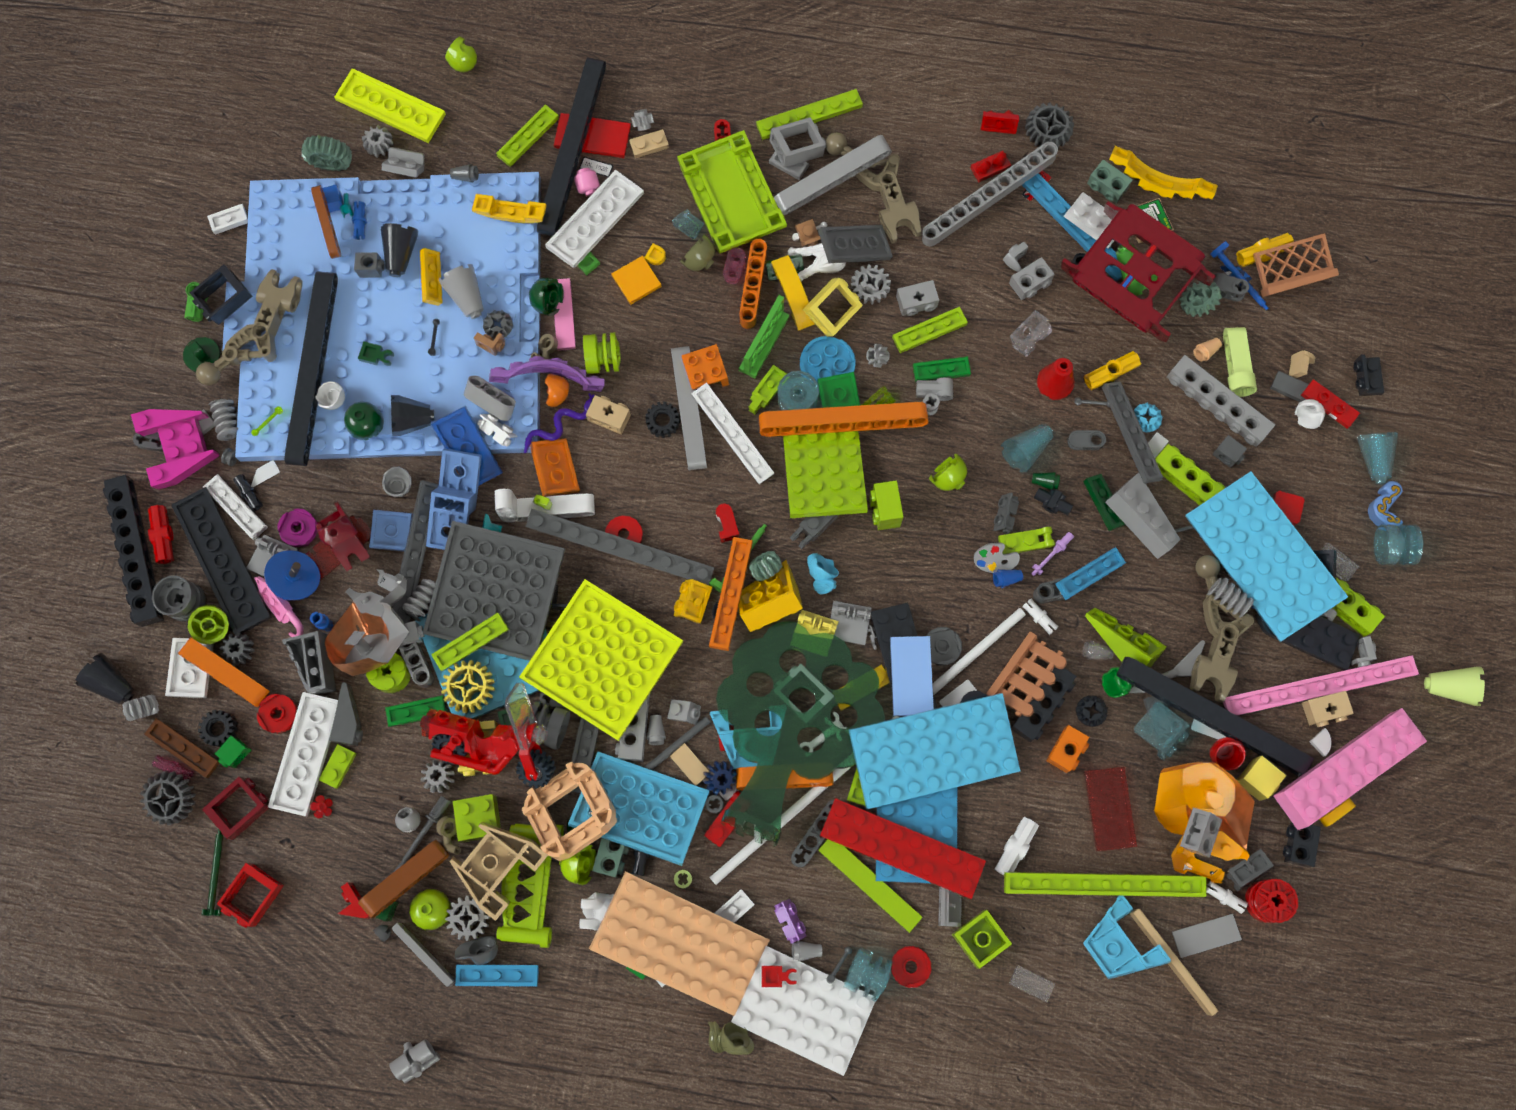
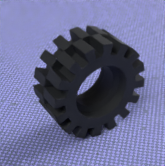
M664 401L663 404L657 402L656 406L654 404L651 405L652 408H648V413L645 416L648 430L658 438L659 436L665 438L666 435L671 437V433L675 434L676 429H679L680 418L676 407H673L671 403L667 405V402ZM660 414H666L670 417V421L665 426H659L655 422L656 417Z
M212 710V713H206L207 716L201 718L203 722L198 724V726H201V729H198V733H201L199 735L200 738L212 746L221 747L230 736H237L235 731H238L236 727L238 723L234 720L235 717L221 710ZM217 721H222L225 725L224 732L219 736L213 735L211 731L213 724Z

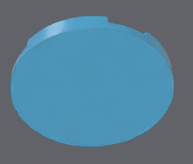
M821 336L813 339L804 347L800 357V370L804 379L811 386L819 389L818 378L854 372L855 355L851 347L842 339Z

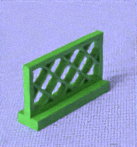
M779 295L739 367L740 372L756 379L789 319V314L784 312L783 296Z

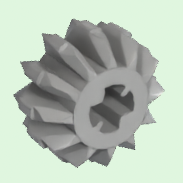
M377 125L376 129L370 126V131H365L366 136H362L364 149L367 150L368 154H374L377 158L379 154L385 156V152H389V148L394 146L391 133L385 127L381 129L379 125Z
M154 695L126 701L122 705L124 716L128 721L147 717L159 711V704Z
M435 759L432 762L433 766L427 763L426 767L428 770L421 771V773L426 775L421 778V781L426 782L424 788H430V792L435 793L437 790L439 793H443V787L447 790L450 789V786L447 784L448 782L454 783L455 780L450 778V776L455 775V772L449 771L452 767L451 764L445 765L446 763L442 760L438 763ZM437 772L442 774V776L438 778L439 781L434 779V777L437 776Z

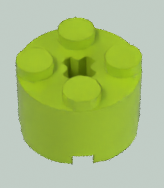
M394 653L387 664L366 673L369 682L384 693H394L404 689L411 677L404 659ZM388 670L392 671L390 675L386 674Z

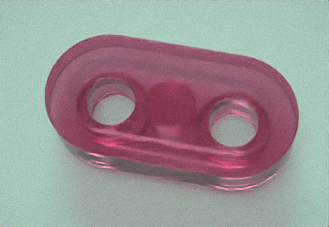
M733 248L728 252L723 277L729 284H736L741 280L746 261V254L741 248ZM738 257L740 260L735 261L734 258ZM735 274L736 276L732 278L729 275Z

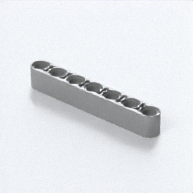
M883 135L876 136L778 193L774 200L783 215L789 214L891 154L892 150Z
M689 346L671 348L687 465L688 471L707 468L698 402L691 394L696 389L692 390L682 360V355L690 353Z

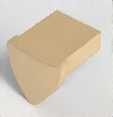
M1305 350L1291 356L1289 375L1294 378L1306 375L1308 365L1315 363V356Z

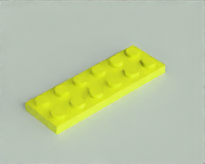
M353 68L334 96L336 101L427 143L430 142L446 115L444 110Z

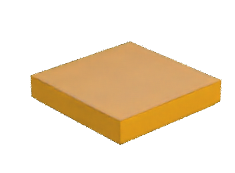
M643 256L611 273L630 305L662 287Z

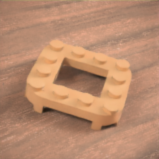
M570 762L566 764L567 769L550 779L549 783L545 784L544 787L541 788L540 786L536 790L533 787L529 789L524 807H522L523 814L527 816L542 845L540 848L544 853L558 861L574 856L609 832L617 823L615 807L596 772L583 763ZM579 786L592 810V817L564 836H561L547 807Z

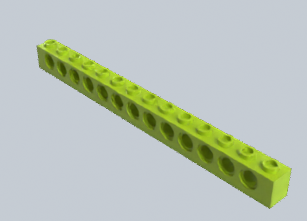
M1168 444L1155 459L1162 476L1199 506L1225 489L1222 483L1213 480L1207 471L1198 468L1193 460L1184 457L1175 446ZM1171 462L1177 463L1179 468H1174ZM1186 474L1192 475L1194 481L1189 480ZM1202 486L1207 487L1209 493L1204 492ZM1336 578L1337 583L1348 596L1346 598L1347 604L1340 602L1333 607L1337 612V616L1363 637L1371 634L1385 616L1378 607L1370 605L1365 601L1363 595L1355 593L1350 589L1345 581ZM1357 609L1362 611V617L1358 615Z

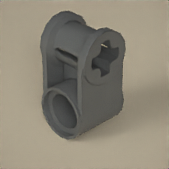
M1224 273L1215 274L1216 277L1213 282L1219 286L1222 298L1238 302L1245 297L1249 290V284L1246 280Z
M1064 578L1041 583L1033 592L1034 600L1040 604L1065 600L1055 585ZM1039 590H1045L1047 592V597H1043L1040 594Z

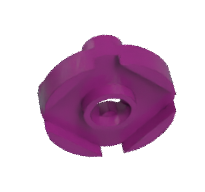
M297 508L289 513L286 512L280 518L277 527L281 539L292 547L308 546L317 534L316 524L318 522L311 513L304 509ZM300 523L302 529L295 532L296 530L293 527L298 526Z

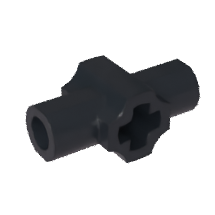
M1039 488L1034 496V499L1042 502V507L1051 514H1057L1059 511L1068 516L1074 506L1065 500L1066 496L1058 490L1051 489L1048 492Z

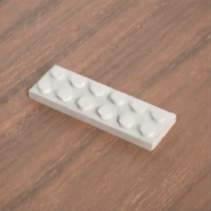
M615 170L545 244L546 248L572 268H575L644 194V190Z
M306 692L302 693L269 801V808L308 817L310 804L313 802L331 742L329 739L338 700Z

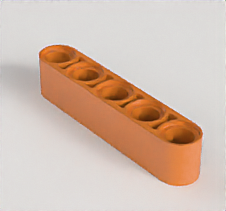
M755 239L750 246L739 313L740 324L745 329L753 328L757 320L767 258V244L762 239ZM760 248L763 251L756 252L755 249ZM758 265L760 268L754 269L752 266ZM751 282H756V283H758V284L755 285V286L749 285V283H751ZM748 299L755 300L753 303L747 302ZM751 316L752 319L745 320L744 317Z
M191 637L178 652L180 656L257 708L261 701L270 693L265 687Z
M833 764L754 766L736 769V789L741 791L827 787L834 784Z

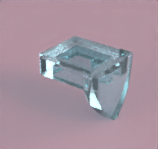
M688 209L678 214L672 221L675 228L681 230L691 239H696L704 224L692 215Z

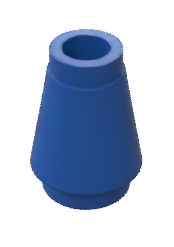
M998 569L997 572L993 573L994 585L1000 588L1023 580L1021 570Z

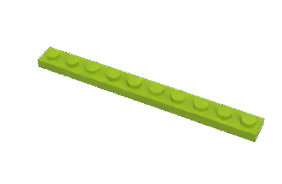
M1004 872V893L1206 897V877L1200 875Z

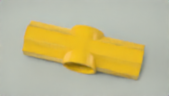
M1288 233L1272 239L1264 238L1253 246L1239 250L1236 253L1237 262L1242 267L1255 263L1254 253L1292 243L1294 239ZM1265 254L1260 256L1261 262L1271 260V258Z
M1132 351L1116 360H1110L1106 365L1084 375L1086 386L1092 391L1108 382L1115 381L1118 377L1141 366L1138 354ZM1108 368H1113L1116 373H1111Z

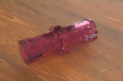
M160 755L155 757L157 761H152V767L162 771H169V773L175 771L177 775L184 774L183 780L190 779L188 776L193 777L194 772L180 766L176 761L171 762Z

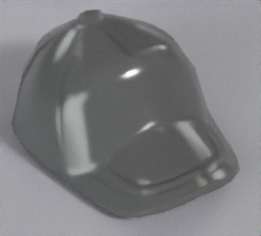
M484 936L462 943L455 951V959L470 958L476 965L490 962L496 957L498 952L496 938Z

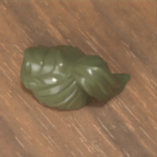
M715 1021L708 1022L710 1026L709 1046L715 1053L726 1051L733 1055H748L754 1050L755 1044L748 1037L746 1028L744 1029L732 1022L724 1024L721 1030Z

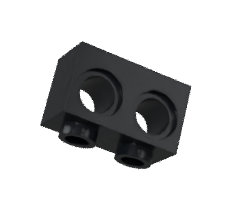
M1290 822L1286 830V836L1288 837L1287 845L1283 849L1284 862L1307 868L1315 867L1321 827L1310 825L1303 828L1305 838L1301 839L1299 830ZM1297 849H1300L1302 852L1301 859L1296 857L1295 852Z

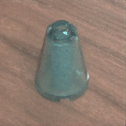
M1040 424L1008 438L1001 444V447H1004L1002 455L1012 468L1017 467L1021 469L1019 471L1021 473L1027 472L1053 439V431L1049 426Z
M1398 432L1357 436L1370 479L1375 481V484L1388 483L1387 479L1392 478Z

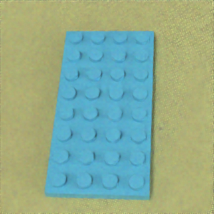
M1251 471L1186 514L1185 517L1243 593L1247 594V598L1251 597L1254 599L1252 606L1280 642L1348 598L1347 594Z
M1003 693L849 730L867 809L1020 771Z

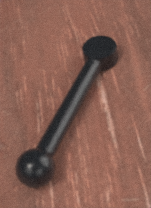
M437 318L433 320L431 348L428 350L430 356L436 354L434 347L437 327L440 324V320Z

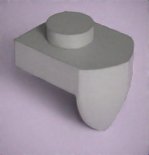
M1022 242L1020 245L1015 244L1003 259L1006 265L1014 271L1019 272L1022 270L1017 261L1026 255L1027 244L1025 242Z

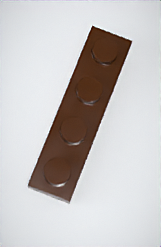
M156 718L144 733L145 736L205 778H209L219 765L216 758L160 719Z

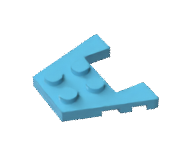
M786 705L769 707L770 727L729 730L728 710L710 712L733 770L740 767L773 766L787 710Z
M1120 895L1083 943L1107 979L1171 962V959L1160 944L1144 955H1140L1117 923L1118 920L1133 911L1126 898Z

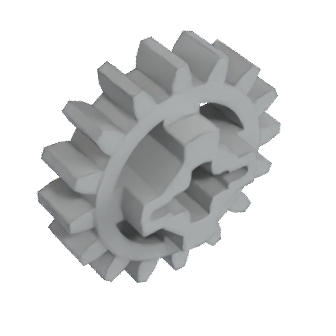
M868 264L867 269L861 266L860 271L856 270L855 276H852L851 282L853 283H851V289H854L853 292L858 294L860 300L864 299V304L870 301L871 305H873L874 300L880 303L881 297L886 298L887 293L890 291L891 280H887L889 274H883L884 268L878 270V265L871 268V265Z
M466 896L464 901L459 897L458 904L451 903L453 909H447L450 917L445 918L446 921H450L447 929L453 928L451 935L458 933L459 940H462L465 936L466 941H470L471 935L474 939H477L478 932L481 934L485 933L482 928L489 927V924L485 921L491 917L478 907L474 899L471 901L470 896ZM472 905H474L475 907H477V909L479 910L480 914H477V913L473 910V906H472ZM462 907V911L456 915L458 909ZM464 916H472V920L467 922L464 920ZM480 921L478 927L473 930V926ZM456 922L462 926V930L457 927Z

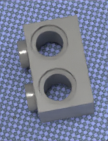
M1041 257L1012 275L1009 284L1021 300L1026 297L1029 299L1037 293V290L1045 289L1052 284L1054 273ZM1040 273V274H1042L1044 277H1043V278L1038 277L1036 274ZM1021 283H1027L1029 287H1024Z
M1193 808L1180 846L1192 853L1210 858L1223 819L1211 812Z

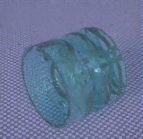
M1381 524L1378 526L1374 537V554L1379 564L1395 565L1399 563L1401 565H1416L1419 563L1423 552V536L1417 525L1401 524L1398 527L1394 524Z
M860 947L848 971L843 987L856 993L862 985L864 986L863 996L867 997L870 990H873L870 1000L876 1002L887 986L891 975L892 962L887 960L882 968L880 966L883 957L879 956L876 962L872 963L873 953Z

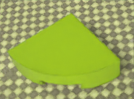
M536 495L533 499L534 504L546 510H550L553 505L549 498L541 495Z

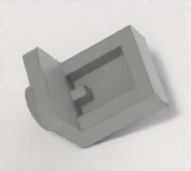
M416 621L405 623L409 633L400 646L415 642L423 643L422 637H425L423 626H420Z
M1371 636L1359 639L1357 647L1360 658L1351 661V665L1358 664V667L1371 665L1370 662L1377 659L1375 654L1376 645L1372 641Z
M671 699L667 719L696 725L700 717L701 706L689 701Z

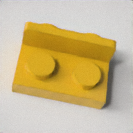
M694 579L685 580L680 587L681 594L679 600L674 605V616L683 617L695 623H701L712 587Z

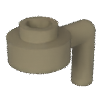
M550 334L543 335L539 340V349L543 351L542 356L533 352L531 358L541 356L544 359H549L550 354L558 347L557 338Z
M448 816L442 817L438 821L436 829L438 834L443 836V848L448 852L458 855L461 852V848L451 844V837L457 832L455 819Z

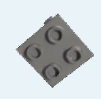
M263 535L262 538H257L255 541L257 549L247 569L264 576L265 566L273 555L287 550L298 551V549Z
M833 601L830 619L839 621L833 640L865 645L871 607Z

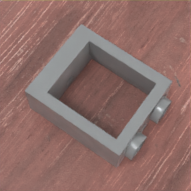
M811 117L771 129L770 142L784 168L822 157L824 154V149L826 148L825 139L821 138L818 126L813 123ZM808 132L813 145L790 151L784 138Z

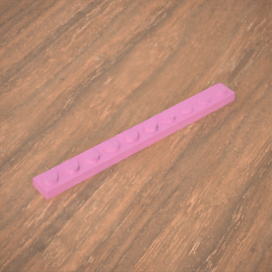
M1412 655L1226 697L1223 704L1226 710L1238 716L1342 691L1412 677L1419 673Z

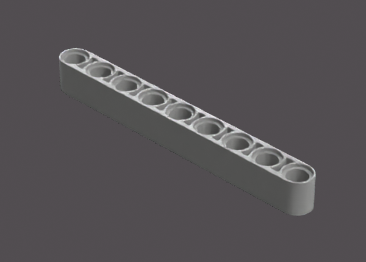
M1053 142L1044 143L926 225L922 233L923 244L928 247L936 245L1051 165L1056 159L1057 145ZM1049 151L1052 155H1046L1044 152ZM1030 162H1036L1038 165L1033 166ZM1016 172H1021L1023 175H1022V176H1018V175H1016L1015 173H1016ZM1006 182L1008 186H1002L1000 183ZM991 192L994 196L989 197L986 193ZM971 203H978L979 206L973 207ZM957 213H963L964 216H963V217H958V216H956V214H957ZM947 223L950 226L945 228L942 227L941 224ZM932 233L935 237L929 238L926 235Z

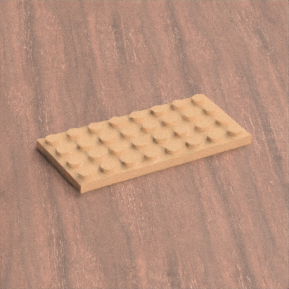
M625 871L589 949L735 1016L763 951L768 946L770 940Z

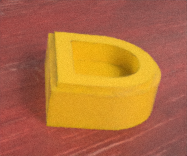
M653 243L644 259L653 265H661L666 259L665 250Z

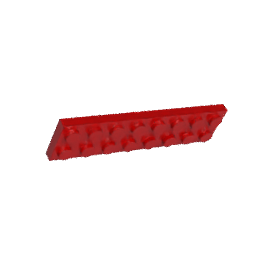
M836 798L820 834V837L970 900L974 895L986 863L981 858Z

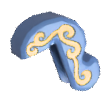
M1389 481L1378 490V494H1381V496L1369 504V518L1381 529L1393 530L1403 523L1401 519L1388 511L1403 492L1400 483Z

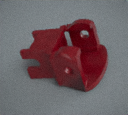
M337 501L334 503L337 510L320 520L316 524L320 540L330 546L345 570L349 571L352 569L351 562L348 559L350 553L356 554L361 562L370 556L356 535L358 531Z

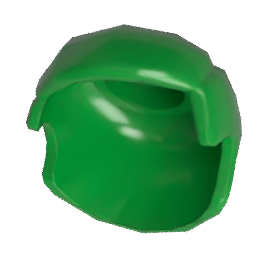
M1120 667L1111 668L1109 672L1104 673L1102 676L1104 691L1113 698L1124 696L1132 689L1131 684L1116 675Z

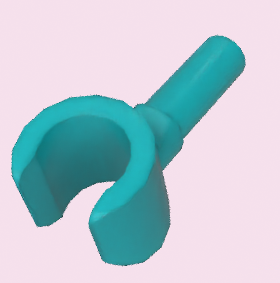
M344 193V203L340 206L343 218H345L347 213H350L351 217L354 215L349 204L348 193Z

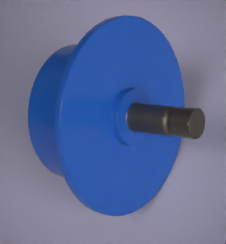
M287 550L273 555L268 560L264 570V578L267 586L279 598L284 600H301L315 592L320 582V572L316 563L309 556L298 551Z

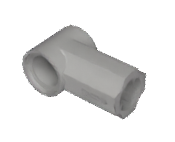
M939 378L936 381L917 380L916 398H925L927 394L932 393L937 395L940 401L952 400L953 379Z

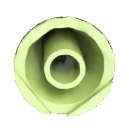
M1471 667L1430 673L1428 677H1425L1424 688L1428 689L1430 694L1473 706H1481L1479 702H1483L1485 680L1480 679V674H1484L1482 667Z

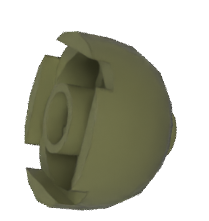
M705 235L701 237L703 241L699 239L686 253V260L682 258L679 261L689 270L700 271L704 267L708 269L714 263L712 258L715 255V248L710 239Z

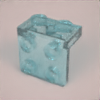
M1156 702L1134 727V732L1158 750L1157 756L1164 761L1167 756L1170 758L1176 752L1177 748L1175 746L1179 742L1183 743L1188 738L1190 724L1162 703Z

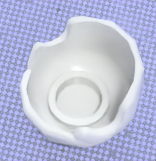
M330 381L323 383L318 388L315 398L319 403L318 406L334 410L343 404L345 392L339 383Z
M1306 399L1300 402L1295 411V415L1298 416V424L1309 429L1320 427L1325 417V409L1322 404L1314 399Z

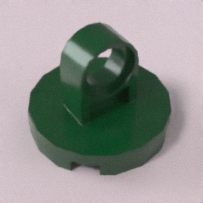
M199 337L191 340L186 345L183 351V360L185 365L196 373V369L200 364L204 362L214 363L221 358L222 351L219 345L212 339Z

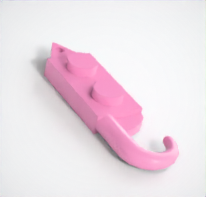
M260 576L255 577L259 594L278 621L285 624L292 622L295 626L297 634L289 632V635L291 637L303 635V625L292 611L293 608L290 603L276 596L267 586L264 578Z

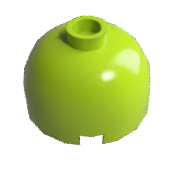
M954 454V459L948 457L934 470L938 472L934 477L930 475L929 480L937 488L944 491H950L954 488L958 490L965 484L964 479L967 476V467L958 454Z
M214 605L198 607L188 619L189 633L194 640L201 644H214V642L223 639L228 632L229 621L227 615L222 609Z
M588 845L568 859L559 861L561 872L568 881L574 884L586 885L592 877L588 876L590 871L593 870L596 860V851L591 849L592 845Z
M426 889L419 892L413 898L409 913L412 921L418 927L424 930H435L447 922L445 920L446 917H450L447 909L451 910V903L444 892L437 889Z

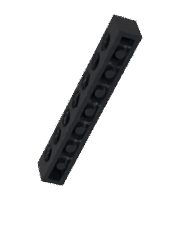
M126 474L103 481L105 486L103 493L108 500L107 511L112 519L110 526L116 537L114 545L116 550L119 551L120 558H118V563L123 570L122 582L128 593L126 594V600L131 607L130 619L140 627L164 621L163 614L157 611L152 601V593L156 586L134 481ZM123 495V498L118 501V498ZM127 512L126 517L122 519V515ZM131 530L130 534L125 537L126 532ZM134 548V552L129 555V551ZM138 565L137 571L133 572L134 567ZM142 583L141 589L137 590V586ZM146 601V605L141 608L142 602Z

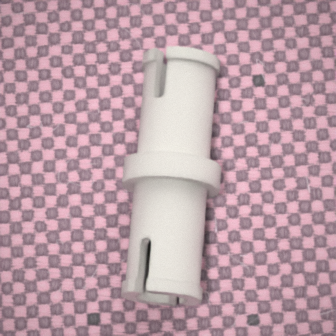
M1031 598L1027 601L1028 604L1025 603L1023 605V608L1034 618L1033 621L1035 623H1039L1049 635L1052 634L1053 630L1048 625L1054 630L1059 626Z
M1211 881L1208 883L1215 890L1206 886V893L1220 900L1221 904H1227L1240 914L1245 911L1238 904L1246 908L1248 905L1246 901L1233 895V892L1229 889L1225 890Z

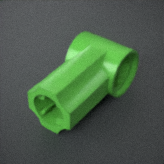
M191 282L186 287L188 297L184 318L194 322L202 321V313L204 312L202 308L199 309L192 302L194 298L190 294L199 285L197 282Z

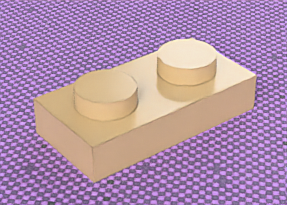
M663 129L629 140L635 159L669 148Z

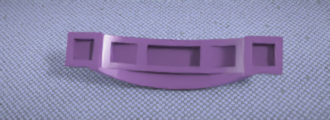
M534 356L524 363H510L508 370H505L503 367L491 368L489 373V382L508 384L510 378L527 373H552L579 383L585 391L601 392L604 387V379L598 376L586 377V370L567 365V361H562L560 358H552L550 360L544 359L541 356Z

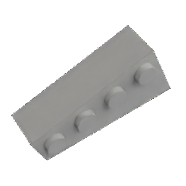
M1139 472L1105 502L1157 559L1171 550L1181 540L1151 491L1143 483Z

